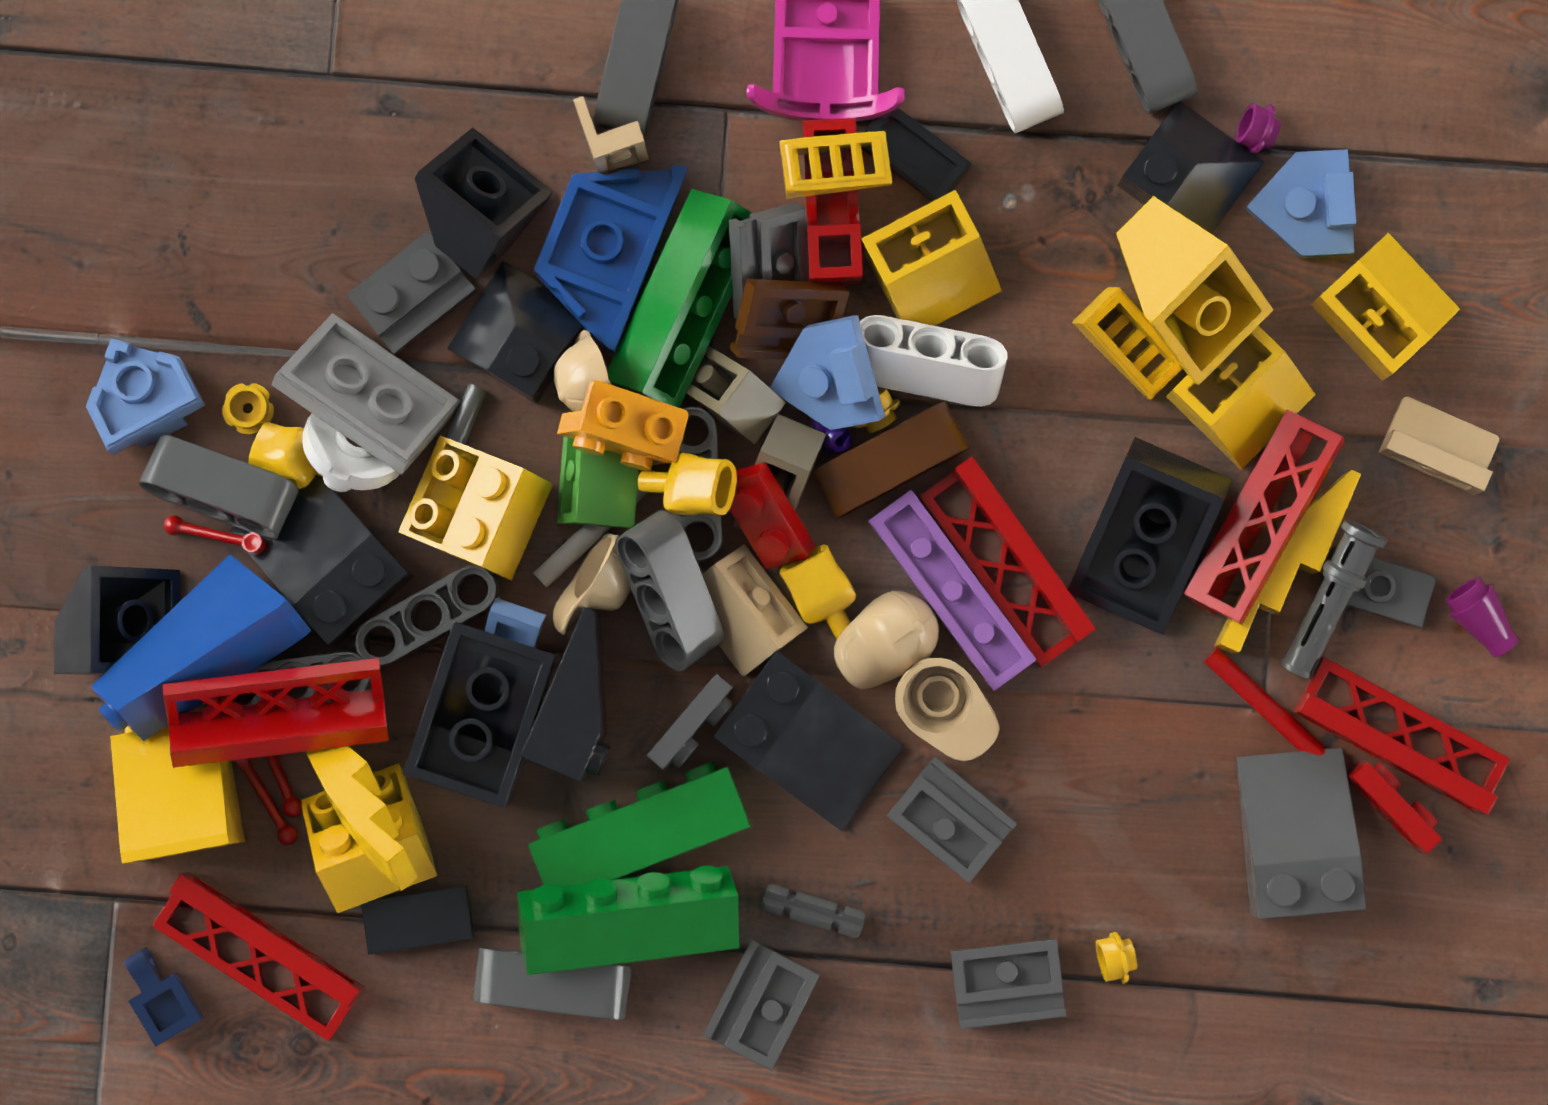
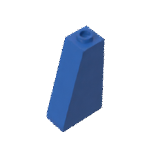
M230 554L91 686V689L104 702L98 711L119 733L128 727L144 741L169 725L163 698V684L249 674L303 639L311 629L286 598ZM199 699L178 701L179 713H187L202 704L203 701Z

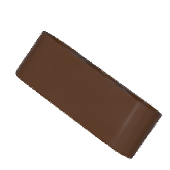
M944 401L815 469L812 475L835 518L839 519L970 449L971 446L950 407Z

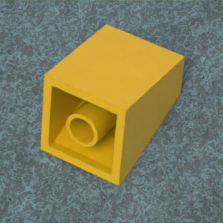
M1154 196L1116 233L1146 320L1191 380L1197 385H1200L1274 310L1226 243Z
M203 709L193 710L189 712L202 711ZM169 725L144 741L128 727L125 728L124 734L110 736L122 864L245 842L231 761L173 768L170 756Z

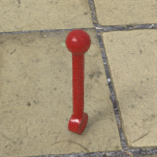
M171 515L164 521V529L169 535L186 533L242 546L246 552L252 555L260 554L266 544L265 539L255 532H250L245 536L185 523L177 515Z
M277 755L266 756L284 798L283 812L288 817L294 818L302 813V802L299 798L294 797Z
M250 759L235 760L245 773L276 825L278 841L283 845L295 843L298 838L297 829L292 825H287L254 770Z

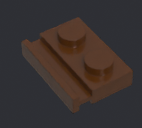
M746 279L735 325L738 333L736 341L731 342L730 350L738 358L786 359L805 327L810 324L843 318L849 291L841 283Z

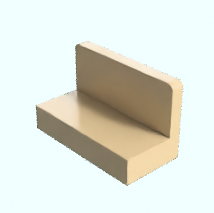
M581 96L573 99L597 171L600 174L606 175L649 160L638 121L597 135L584 97Z
M1407 396L1401 399L1378 453L1476 495L1485 491L1493 471L1488 470V466L1499 443V437Z
M745 544L715 563L702 574L724 631V641L720 648L742 676L749 674L774 654L776 650L778 651L808 629L807 625Z

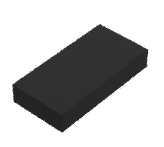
M899 108L875 118L865 130V132H886L891 171L931 202L952 192L972 165L971 162ZM872 146L861 147V149L873 157Z
M467 885L375 899L361 904L368 955L475 938Z

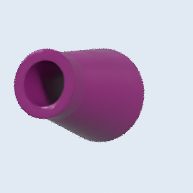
M1475 577L1457 587L1446 598L1445 602L1451 608L1449 616L1481 643L1493 658L1505 654L1518 643L1519 638L1512 630L1493 584L1486 585L1481 577Z

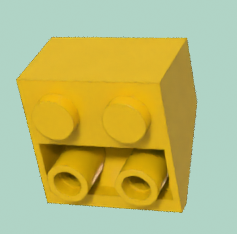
M956 190L861 239L862 253L898 319L937 326L1002 292L982 239Z
M1389 233L1310 304L1381 381L1396 372L1460 310Z
M1258 325L1200 385L1194 383L1187 375L1166 397L1242 470L1269 443L1285 412L1289 410L1297 414L1316 394L1287 353Z
M439 436L398 532L512 581L553 484L522 467L446 437Z
M398 763L372 772L382 792L377 798L386 805L400 834L394 840L404 847L418 877L409 886L436 877L437 872L429 841L400 764ZM325 790L301 800L315 870L337 914L399 891L367 858L343 826Z

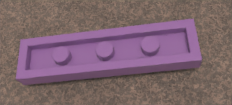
M912 490L868 521L993 692L1036 661V658Z

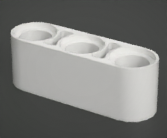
M956 0L963 21L1012 131L1018 133L1063 114L1064 108L1059 92L1019 0Z
M872 315L860 321L877 387L970 406L982 407L990 405L997 399L1008 358L1006 349L997 340L987 336L884 315Z

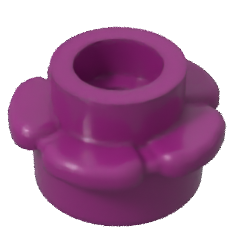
M1254 103L1250 104L1238 123L1235 135L1236 142L1247 146V150L1252 154L1258 153L1263 147L1266 149L1271 148L1281 128V121L1273 117L1276 113L1275 107L1271 104H1268L1265 108Z

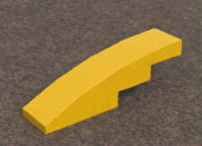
M1353 470L1346 472L1309 505L1243 625L1227 618L1214 644L1215 647L1231 654L1239 653L1258 608L1271 614L1280 612L1297 570L1301 569L1310 574L1321 571L1361 476L1360 473ZM1244 587V589L1242 590V592H1241L1240 595L1238 596V598H1237V600H1236V602H1235V604H1234V606H1233L1234 608L1236 607V605H1237L1239 599L1241 598V596H1242L1244 590L1246 589V587Z
M349 746L306 751L314 771L343 826L367 858L402 892L418 877L404 847L394 840L400 834L386 805L377 798L382 792L368 762Z

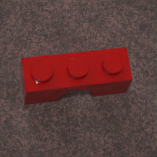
M856 118L803 120V138L856 133ZM842 149L840 153L844 176H854L851 149ZM820 152L822 177L831 178L833 174L830 152ZM808 154L804 155L805 180L812 179ZM858 190L806 196L809 282L841 283L843 286L862 285L863 269Z

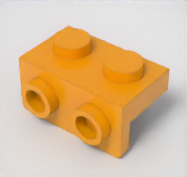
M596 380L589 383L581 411L562 413L557 434L574 439L572 447L579 451L603 455L604 450L622 455L620 463L625 466L643 471H651L652 465L676 463L689 414L684 409Z

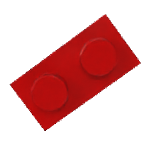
M766 462L736 470V490L729 510L765 569L809 558L816 545Z
M1359 762L1347 773L1348 781L1418 853L1428 854L1442 840L1433 829L1438 824L1435 817L1418 801L1409 805L1396 791L1401 786V783L1381 763L1378 762L1372 767L1368 762Z

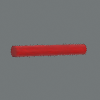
M1216 647L1205 658L1203 662L1298 751H1306L1318 756L1325 754L1324 749L1327 748L1221 649Z

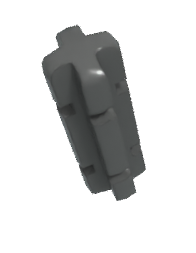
M775 884L768 885L761 904L762 910L777 916H782V913L788 914L791 920L828 931L831 928L838 929V934L851 938H858L860 936L865 921V913L862 910L845 906L844 909L838 908V903L798 891L796 895L791 894L788 888Z

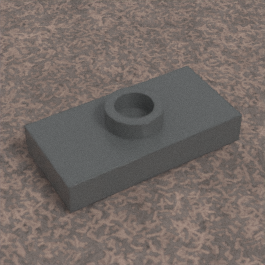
M1336 546L1332 548V552L1329 559L1332 558L1337 548ZM1373 558L1365 574L1368 580L1365 588H1361L1359 592H1353L1347 607L1416 628H1422L1437 577Z

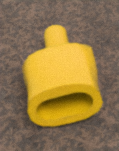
M267 421L262 425L251 447L248 464L282 476L295 484L299 489L305 488L316 475L322 476L313 468L305 455L302 443L304 428L284 427Z
M679 453L676 463H671L668 472L642 471L638 477L639 490L642 492L664 493L663 505L665 509L678 515H697L702 513L725 515L732 505L737 483L736 468L731 461L727 459H708L688 453Z
M824 544L815 547L809 558L783 565L779 573L789 588L804 622L814 624L826 620L835 638L838 639L843 630L851 623L844 609L855 601L857 594L846 574L836 563L828 545Z

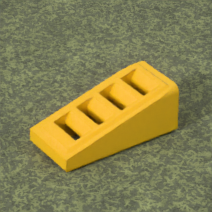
M885 131L804 137L780 141L787 199L892 185ZM872 146L875 174H865L861 147ZM842 149H851L854 176H844L840 153ZM820 152H830L833 174L831 178L822 177ZM808 154L812 179L801 180L798 155Z
M1120 287L1106 288L1072 322L1149 400L1183 369L1146 320L1144 314ZM1115 308L1119 314L1101 329L1098 323ZM1130 323L1134 329L1116 345L1112 339ZM1145 338L1150 344L1131 362L1126 356ZM1160 353L1165 360L1145 378L1140 371Z

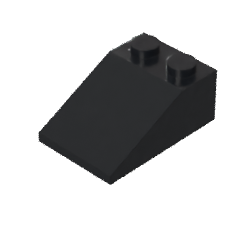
M1135 437L1071 580L1068 591L1075 597L1163 635L1225 500L1232 479Z
M316 475L305 488L299 489L278 538L263 537L266 543L264 550L258 555L248 553L298 613L328 645L337 647L414 577L344 499L324 483L323 476ZM236 526L230 530V533L242 536L250 533Z
M585 606L520 755L578 781H586L589 773L599 776L611 749V746L603 743L607 734L600 615Z
M454 621L403 775L502 808L509 807L526 759L520 755L541 709L556 655Z
M777 650L713 736L840 831L845 828L904 747Z

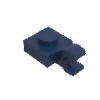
M147 947L123 960L128 972L142 992L128 1002L155 1047L204 1018L179 973L176 972L163 979L158 965Z

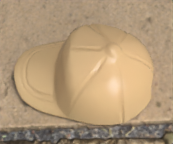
M587 330L579 332L574 345L561 355L554 368V382L559 400L564 402L572 412L582 410L591 381L599 380L611 384L602 354Z
M607 533L595 543L586 555L571 583L556 602L553 621L557 631L562 635L566 634L571 626L580 618L584 606L608 611L617 610L623 605L632 591L616 551V540L619 535Z
M904 591L887 592L868 604L840 634L834 646V658L837 667L844 678L852 686L859 689L872 688L900 677L912 665L927 659L934 651L939 639L938 619L932 608L918 596Z
M944 658L921 660L912 665L898 682L895 694V705L898 715L912 732L944 755L959 761L973 760L984 754L995 743L1000 729L997 717L975 680L956 662Z

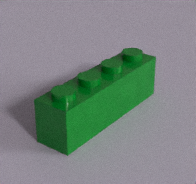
M691 189L608 367V379L613 385L680 408L732 296L729 220L735 218L739 221L749 219L750 214H753L752 212L731 199Z
M712 761L684 772L688 782L668 790L666 782L663 780L635 791L638 802L619 809L614 799L586 810L589 821L569 828L565 818L536 829L539 840L529 843L528 846L543 886L559 887L584 884L595 879L614 880L751 827L729 768L717 770L715 762Z
M701 866L690 871L665 874L651 872L640 877L616 880L595 879L584 884L559 887L545 885L534 890L517 892L519 941L527 975L739 949L738 893L728 866Z

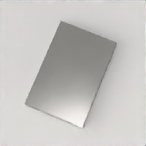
M333 313L275 374L271 384L401 475L452 418L461 403L459 399Z

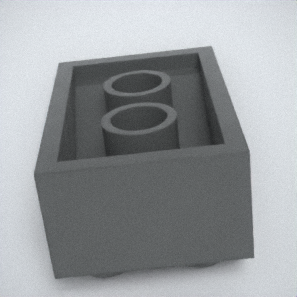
M1342 748L1324 749L1325 754L1321 756L1306 751L1236 757L1251 916L1258 919L1366 909L1361 853Z

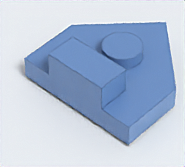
M1348 149L1295 152L1244 210L1259 223L1265 225L1300 259L1352 256L1355 253L1353 227L1356 225L1354 179L1353 172H1349Z
M858 315L810 324L805 327L770 389L829 430L880 421L885 415Z
M112 338L104 356L106 362L97 386L92 388L86 404L94 425L107 451L111 455L135 443L143 449L157 442L160 436L170 435L187 426L188 424L184 417L205 406L184 362L179 356L160 351L157 353L134 347L131 343Z

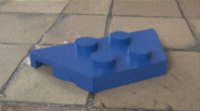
M672 165L671 169L645 172H639V168L618 170L610 175H603L599 172L572 174L535 265L534 274L578 322L590 332L591 336L607 353L614 355L620 344L688 174V167Z

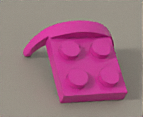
M775 0L773 92L763 89L756 84L747 85V98L755 107L768 114L797 121L856 118V121H863L886 115L898 108L904 101V88L896 87L888 92L878 94L880 0Z

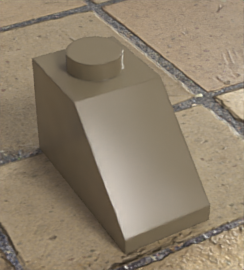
M710 346L707 347L685 395L723 425L753 444L758 441L764 431L772 424L774 418L786 403L750 370Z
M777 414L755 465L766 462L796 511L826 434ZM734 520L732 526L742 530L737 521Z

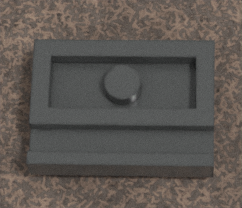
M794 202L750 214L749 219L739 221L735 218L729 220L734 318L737 319L746 279L809 281L807 218L804 207Z
M428 230L346 295L390 351L397 356L474 295L477 290L455 262L435 246L432 234Z
M715 674L647 756L662 769L666 770L671 763L680 768L699 745L693 739L695 734L706 722L714 728L733 706L734 703L728 698L734 690L733 687L718 674Z
M936 756L933 757L886 815L968 883L972 881L1007 835L1018 824Z
M1056 938L950 951L960 1029L1066 1017Z
M751 939L703 1036L772 1071L820 974Z

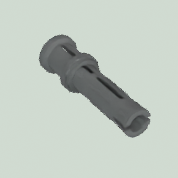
M1344 520L1341 527L1345 532L1332 558L1325 559L1322 566L1323 570L1321 573L1325 578L1308 612L1305 614L1285 658L1280 663L1287 670L1304 678H1312L1313 671L1330 637L1334 633L1336 625L1353 592H1359L1361 588H1365L1368 582L1365 574L1378 548H1385L1388 539L1380 533L1352 520Z

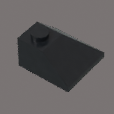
M1180 101L1124 173L1118 187L1143 205L1154 196L1212 234L1264 161L1250 153L1249 150Z
M473 127L419 170L414 178L435 246L475 279L505 254L553 194L548 187Z
M502 261L447 349L537 404L554 378V368L557 361L565 351L574 345L577 335L584 330V327L547 287L507 262Z
M85 566L55 620L54 674L103 675L180 602V570Z

